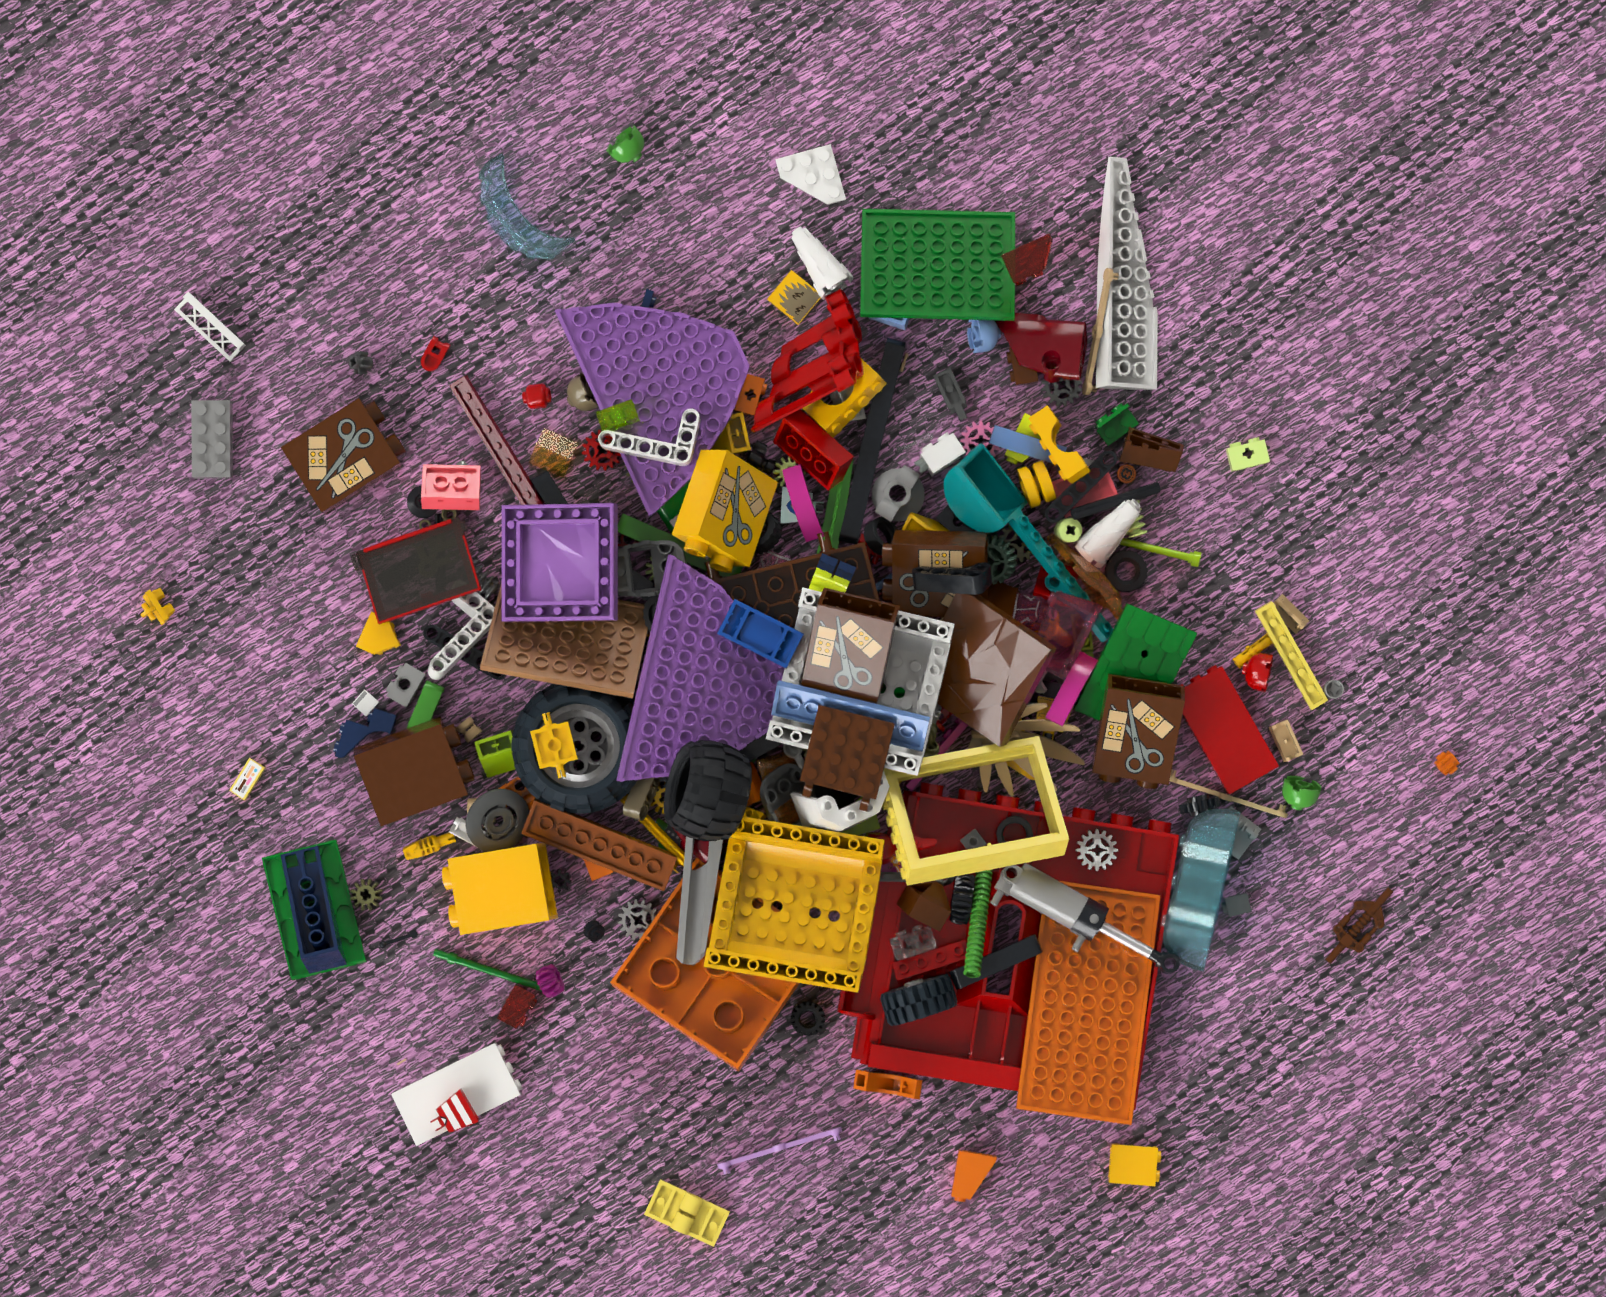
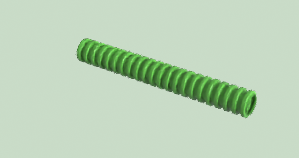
M993 869L975 872V887L970 915L971 920L969 922V936L967 938V953L965 955L966 964L963 971L964 975L970 978H977L981 975L982 967L980 965H982L983 943L985 942L984 937L986 935L987 910L989 909V893L991 892Z

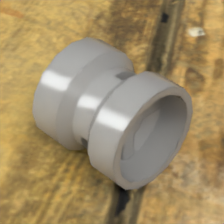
M1330 680L1324 684L1323 692L1327 698L1337 699L1342 696L1344 687L1340 681Z

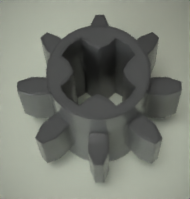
M355 351V355H352L349 359V366L351 369H354V374H367V371L372 369L373 360L371 357H368V352Z

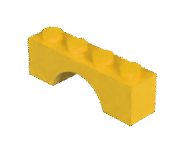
M1048 405L1029 417L1032 423L1029 427L1035 435L1039 434L1041 437L1039 443L1044 450L1048 449L1051 453L1048 457L1054 466L1058 464L1061 469L1058 473L1064 481L1068 480L1073 484L1091 472L1077 451L1064 452L1058 449L1056 436L1062 425Z

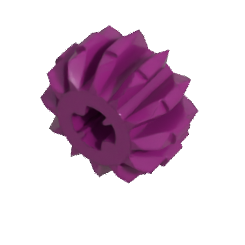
M545 965L536 971L537 984L546 997H555L564 991L563 978L554 965Z

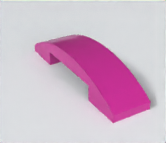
M801 464L782 469L790 500L805 541L809 542L818 539L817 534L822 533L824 537Z
M1080 652L1045 717L1046 719L1063 727L1073 705L1098 661L1097 659Z

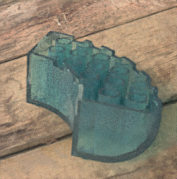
M1230 809L1204 811L1191 820L1186 835L1182 834L1179 846H1183L1179 868L1177 875H1173L1171 886H1174L1168 913L1163 915L1161 926L1164 927L1163 943L1168 953L1176 955L1182 965L1203 972L1205 970L1224 894L1227 873L1229 872L1235 835L1240 818L1239 811Z

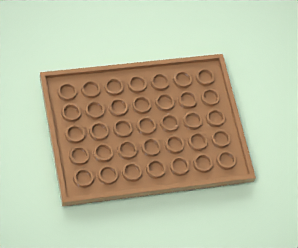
M501 581L480 670L633 698L648 633V627L643 619V609L645 606L640 603L618 600V621L502 622Z

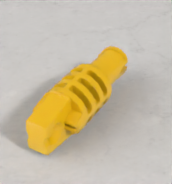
M450 832L437 837L436 835H431L403 847V853L406 860L423 857L439 851L440 847L456 842V839Z

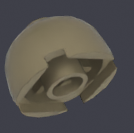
M583 372L576 375L567 386V401L569 405L584 412L598 408L599 406Z

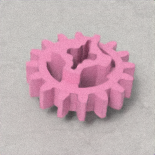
M980 420L979 425L972 422V428L969 426L965 427L968 432H962L961 435L965 438L960 440V443L965 445L963 446L964 450H967L965 456L971 451L968 445L975 447L979 444L972 441L978 440L980 436L983 440H990L984 433L985 429L992 434L994 427H989L990 422L983 425L982 420ZM977 429V434L974 437L968 438L970 433ZM989 442L983 443L985 447L993 445ZM993 445L992 449L989 451L993 457L996 456L994 450H1000V448L996 445Z

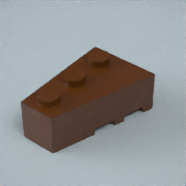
M1129 427L1119 461L1162 469L1167 472H1176L1184 445Z

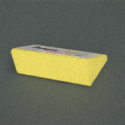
M249 758L229 791L245 801L266 767Z

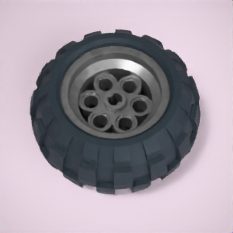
M558 684L549 685L536 693L520 712L516 720L511 743L516 772L528 791L536 799L549 804L553 809L577 814L600 811L626 796L638 781H616L634 706L631 701L623 696ZM550 712L552 723L569 722L573 742L581 740V744H584L582 751L578 752L577 748H575L577 760H582L584 763V768L581 771H577L574 768L576 760L569 761L563 765L566 777L562 776V778H558L556 767L539 768L530 731L540 729L545 725L542 714ZM578 721H582L585 724V729L582 732L575 730L574 726ZM594 731H598L602 735L599 742H594L591 739V734ZM595 750L601 753V759L597 762L591 759V753Z

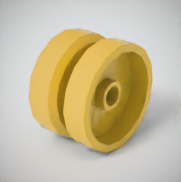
M1042 460L1033 463L1032 470L1034 476H1032L1027 466L1017 469L1021 490L1031 509L1041 505L1039 493H1041L1044 501L1047 503L1057 499L1050 476Z

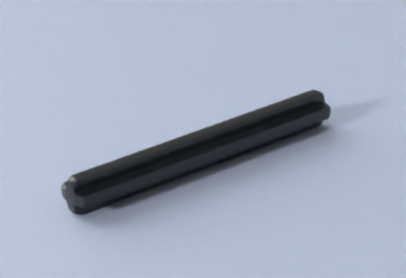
M1158 482L1151 483L1072 508L1070 513L1072 518L1076 520L1117 507L1124 500L1125 502L1132 499L1139 500L1158 494L1161 488Z

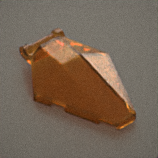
M1053 533L1047 536L1048 543L1053 545L1060 554L1059 559L1064 565L1073 567V570L1079 575L1078 579L1080 578L1087 588L1085 592L1093 604L1099 608H1107L1118 621L1123 611L1122 599L1106 576Z

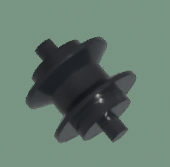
M592 920L585 925L583 933L590 941L596 942L604 936L605 929L598 921Z

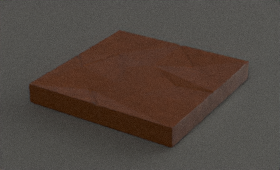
M956 593L942 621L953 623L954 630L937 704L1001 747L1006 745L1057 648L981 595Z

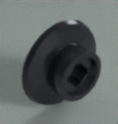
M422 485L417 486L410 491L407 497V507L414 516L429 518L438 509H422L419 502Z

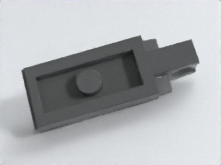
M951 368L933 375L951 414L956 413L960 422L967 419L964 411L967 408L966 400Z

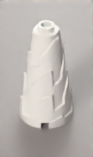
M798 227L792 232L793 236L791 239L798 250L797 253L805 264L814 282L813 285L822 300H825V296L841 288L843 290L846 288L847 285L844 283L846 280L851 283L853 280L852 274L842 263L840 264L830 251H827L818 238H815L806 228L802 229V227Z
M1134 499L1127 500L1126 502L1124 500L1114 511L1089 528L1079 540L1073 543L1077 544L1075 546L1077 551L1089 563L1095 560L1097 563L1094 566L1102 568L1118 547L1130 526L1139 517L1140 504Z

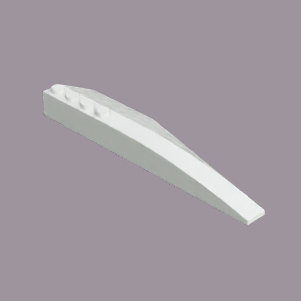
M1108 157L1099 235L1097 313L1105 269L1111 268L1113 273H1118L1119 276L1117 280L1113 279L1110 283L1102 326L1103 334L1100 338L1096 357V388L1157 390L1158 313L1157 308L1153 307L1152 298H1154V293L1150 288L1149 279L1151 277L1145 263L1147 257L1141 229L1139 230L1137 220H1139L1138 212H1135L1133 203L1135 197L1130 188L1132 182L1127 158Z

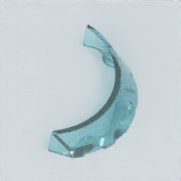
M501 153L487 161L479 172L478 179H481V194L479 197L481 205L484 204L488 213L486 216L488 222L507 246L515 252L518 250L526 254V257L530 259L550 260L558 256L575 241L573 237L558 238L548 235L533 226L519 211L509 193L504 174V155Z

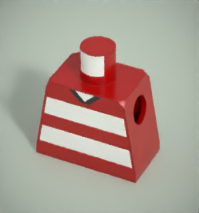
M461 1088L436 1109L439 1117L430 1122L435 1131L446 1126L450 1133L475 1124L480 1119Z

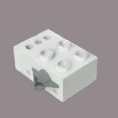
M947 432L938 438V443L935 445L930 443L922 448L921 451L923 453L920 454V459L914 462V464L920 467L919 471L921 474L928 470L930 475L934 476L962 458L966 452L954 433L949 435Z

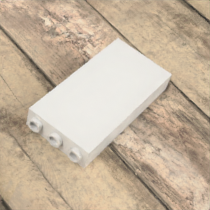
M495 1042L391 1094L416 1146L448 1131L446 1126L435 1131L430 1121L439 1117L436 1109L461 1088L477 1116L521 1095L520 1090L523 1088L519 1080L514 1079L512 1075L514 1069L510 1062L506 1063L503 1057L506 1053L501 1044L497 1045Z

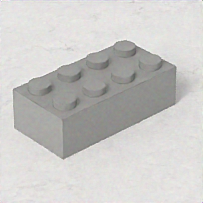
M191 400L192 478H233V402L230 400Z

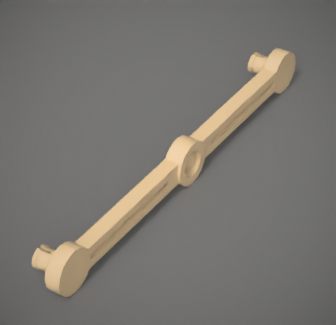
M1106 268L1103 274L1104 281L1096 324L1092 328V345L1085 381L1082 385L1083 395H1090L1091 392L1096 393L1097 391L1095 390L1097 389L1096 386L1092 385L1099 342L1103 334L1102 326L1110 283L1113 279L1117 280L1119 276L1118 273H1113L1111 268Z
M1171 770L1170 782L1287 819L1288 814L1285 812L1287 806L1280 804L1279 809L1274 810L1177 779L1175 777L1177 771L1174 770L1173 772Z

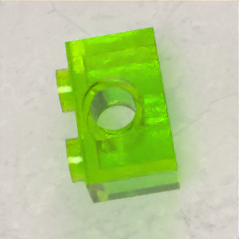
M632 399L596 412L602 431H613L640 421Z

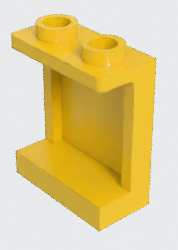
M1111 1143L1108 1182L1155 1186L1160 1178V1170H1157V1163L1161 1162V1151H1158L1157 1146L1148 1147Z

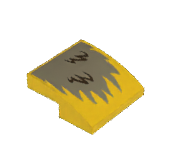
M790 270L767 300L795 324L799 325L821 297L811 285Z

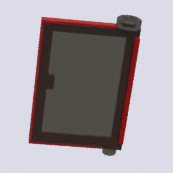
M459 517L449 519L351 554V560L356 572H363L379 625L482 590L464 531L468 530L464 520H460Z

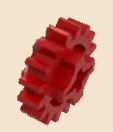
M598 430V435L591 432L592 438L586 437L585 439L588 443L582 444V447L586 448L582 455H587L584 461L591 462L590 468L596 465L597 471H599L600 467L607 471V466L613 469L614 462L620 463L617 457H621V454L615 452L614 455L611 451L606 450V454L602 453L598 456V447H601V445L595 440L598 439L601 430ZM605 436L604 438L607 439L603 443L610 444L613 438L611 436ZM590 446L595 451L593 458L590 455ZM604 458L610 460L606 463H598L601 459Z

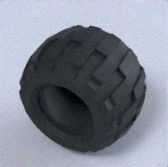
M698 740L686 743L680 749L673 762L666 784L663 808L668 826L673 827L675 831L689 838L701 841L725 840L733 835L741 823L750 795L752 768L747 756L741 754L739 750L730 745L712 740Z

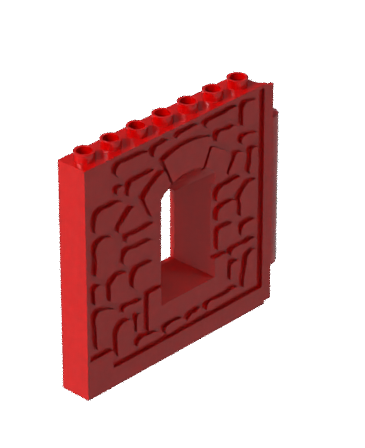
M921 782L920 792L904 790L902 794L913 837L917 836L921 839L935 838L937 840L936 846L921 850L918 853L920 859L967 850L960 839L973 829L977 830L987 844H999L996 835L997 828L1001 821L1011 816H1019L1027 820L1032 827L1033 837L1050 834L1040 801H1035L1034 811L1018 809L1020 798L997 795L996 805L980 803L982 792L960 788L958 798L955 799L942 796L944 786ZM1073 807L1072 817L1063 816L1069 837L1065 855L1027 862V864L1058 881L1161 895L1154 949L1161 953L1179 835L1170 833L1172 823L1149 819L1148 830L1132 827L1134 820L1132 816L1111 813L1110 823L1094 821L1095 810ZM1018 823L1009 824L1004 829V840L1009 842L1026 838L1024 827ZM888 827L887 834L867 832L866 837L877 838L879 836H886L891 839L892 829ZM1095 829L1099 830V834L1104 830L1106 831V837L1112 835L1111 842H1117L1113 845V848L1118 849L1117 852H1113V855L1117 858H1111L1112 865L1105 864V870L1101 866H1099L1098 871H1095L1094 866L1089 870L1088 864L1081 865L1083 859H1077V856L1081 855L1080 852L1076 851L1077 848H1080L1077 841L1082 842L1081 835L1087 837L1089 830L1092 834H1094ZM1093 838L1087 841L1085 847H1088L1092 843ZM1101 838V843L1105 847H1109L1108 843ZM1096 845L1095 848L1088 851L1095 852L1097 856L1098 852L1105 851V849L1098 848V845ZM1085 854L1086 858L1093 862V857L1090 854ZM1104 854L1101 857V862H1103L1109 854ZM1024 863L1017 864V866L1022 867ZM1005 867L996 868L992 871L993 876L991 877V892L989 893V909L987 910L983 956L992 953L998 910L1005 904H1014L1022 911L1018 941L1036 934L1038 939L1041 919L1039 911L1010 895H1003L997 906L991 904V900L997 891L994 887L1000 878L1001 871ZM1006 871L1007 877L1014 878V874L1011 871ZM879 881L867 958L859 992L841 990L837 1012L846 1016L857 1017L851 1058L860 1059L861 1064L872 1068L1018 1091L1036 956L1014 965L1009 995L986 992L988 977L956 990L952 981L958 1000L957 1006L922 1019L891 1026L887 1023L880 997L882 993L900 987L892 963L962 940L968 942L970 923L962 925L952 923L949 915L939 932L908 916L897 905L907 886L906 882ZM954 881L947 886H943L950 908ZM1153 961L1134 1110L1136 1109L1158 967L1155 966L1156 963Z

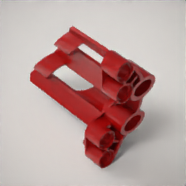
M841 288L825 297L828 304L826 307L832 316L782 346L781 355L774 361L771 369V382L773 384L771 393L768 398L758 404L754 415L755 424L751 428V432H757L836 390L841 392L856 384L857 379L863 377L864 369L859 349V343L862 341V331L859 322L855 318L854 310ZM823 340L829 353L791 372L790 360L792 355ZM807 386L812 390L810 394L773 412V405L779 400Z

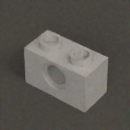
M405 663L404 666L400 665L395 673L397 678L395 682L391 681L386 689L388 692L386 696L408 708L427 674ZM403 679H408L410 682V687L406 690L400 687V682Z

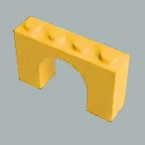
M861 359L864 369L863 377L857 379V383L854 384L853 391L848 399L837 405H828L819 399L802 408L833 438L887 384L863 359Z

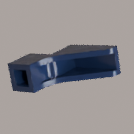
M374 708L373 712H369L367 718L369 726L346 720L345 723L342 722L339 733L342 735L340 741H336L333 752H336L335 757L344 758L365 737L373 732L382 731L392 734L398 715Z

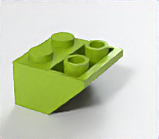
M513 730L474 742L487 778L515 770L511 748Z

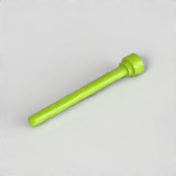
M1123 538L1119 544L1185 560L1194 567L1199 566L1202 554L1197 551L1185 553Z

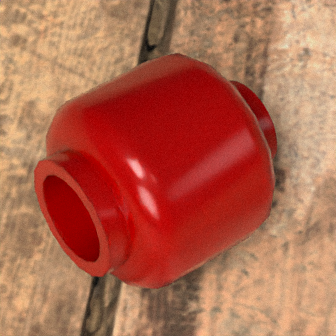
M542 383L528 385L526 391L522 393L523 403H527L530 409L546 408L548 403H551L550 388H547Z

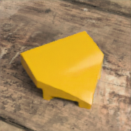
M371 612L356 647L374 655H381L387 650L401 646L400 640L397 639L394 623L389 621L379 625L375 613Z

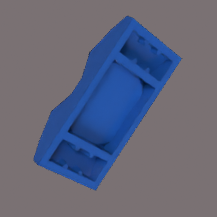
M734 599L717 633L786 669L804 633Z

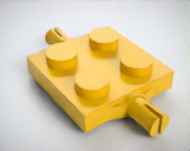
M550 712L544 713L542 716L545 725L540 729L530 731L539 768L556 767L558 778L566 777L563 765L578 759L569 722L552 723Z

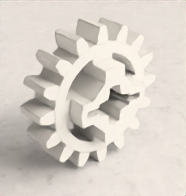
M1095 829L1094 834L1089 830L1087 837L1081 835L1082 842L1077 841L1080 848H1077L1076 851L1081 854L1077 856V859H1083L1081 865L1088 864L1089 870L1093 866L1095 871L1099 870V866L1105 870V864L1112 865L1111 858H1117L1113 855V852L1118 851V849L1113 848V845L1117 842H1111L1112 835L1106 837V831L1104 830L1101 834H1099L1098 829ZM1093 838L1092 843L1088 847H1085L1087 841ZM1101 838L1108 843L1109 847H1105L1101 843ZM1096 845H1098V848L1105 849V851L1098 852L1097 856L1095 852L1088 851L1095 848ZM1085 854H1090L1093 857V862L1089 861ZM1104 854H1109L1108 857L1103 862H1101V857Z

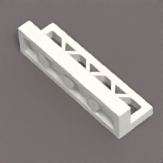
M187 292L183 296L184 300L174 310L231 362L246 345L191 293ZM189 302L193 306L194 315H185L180 309ZM188 317H194V322ZM196 317H205L207 319V328H199L196 325ZM202 330H208V335L205 334ZM210 330H219L221 332V341H213L210 338ZM216 343H222V348H220ZM224 343H233L237 349L229 356L224 351Z

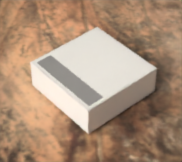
M364 689L352 704L365 716H368L369 712L377 706L379 701Z

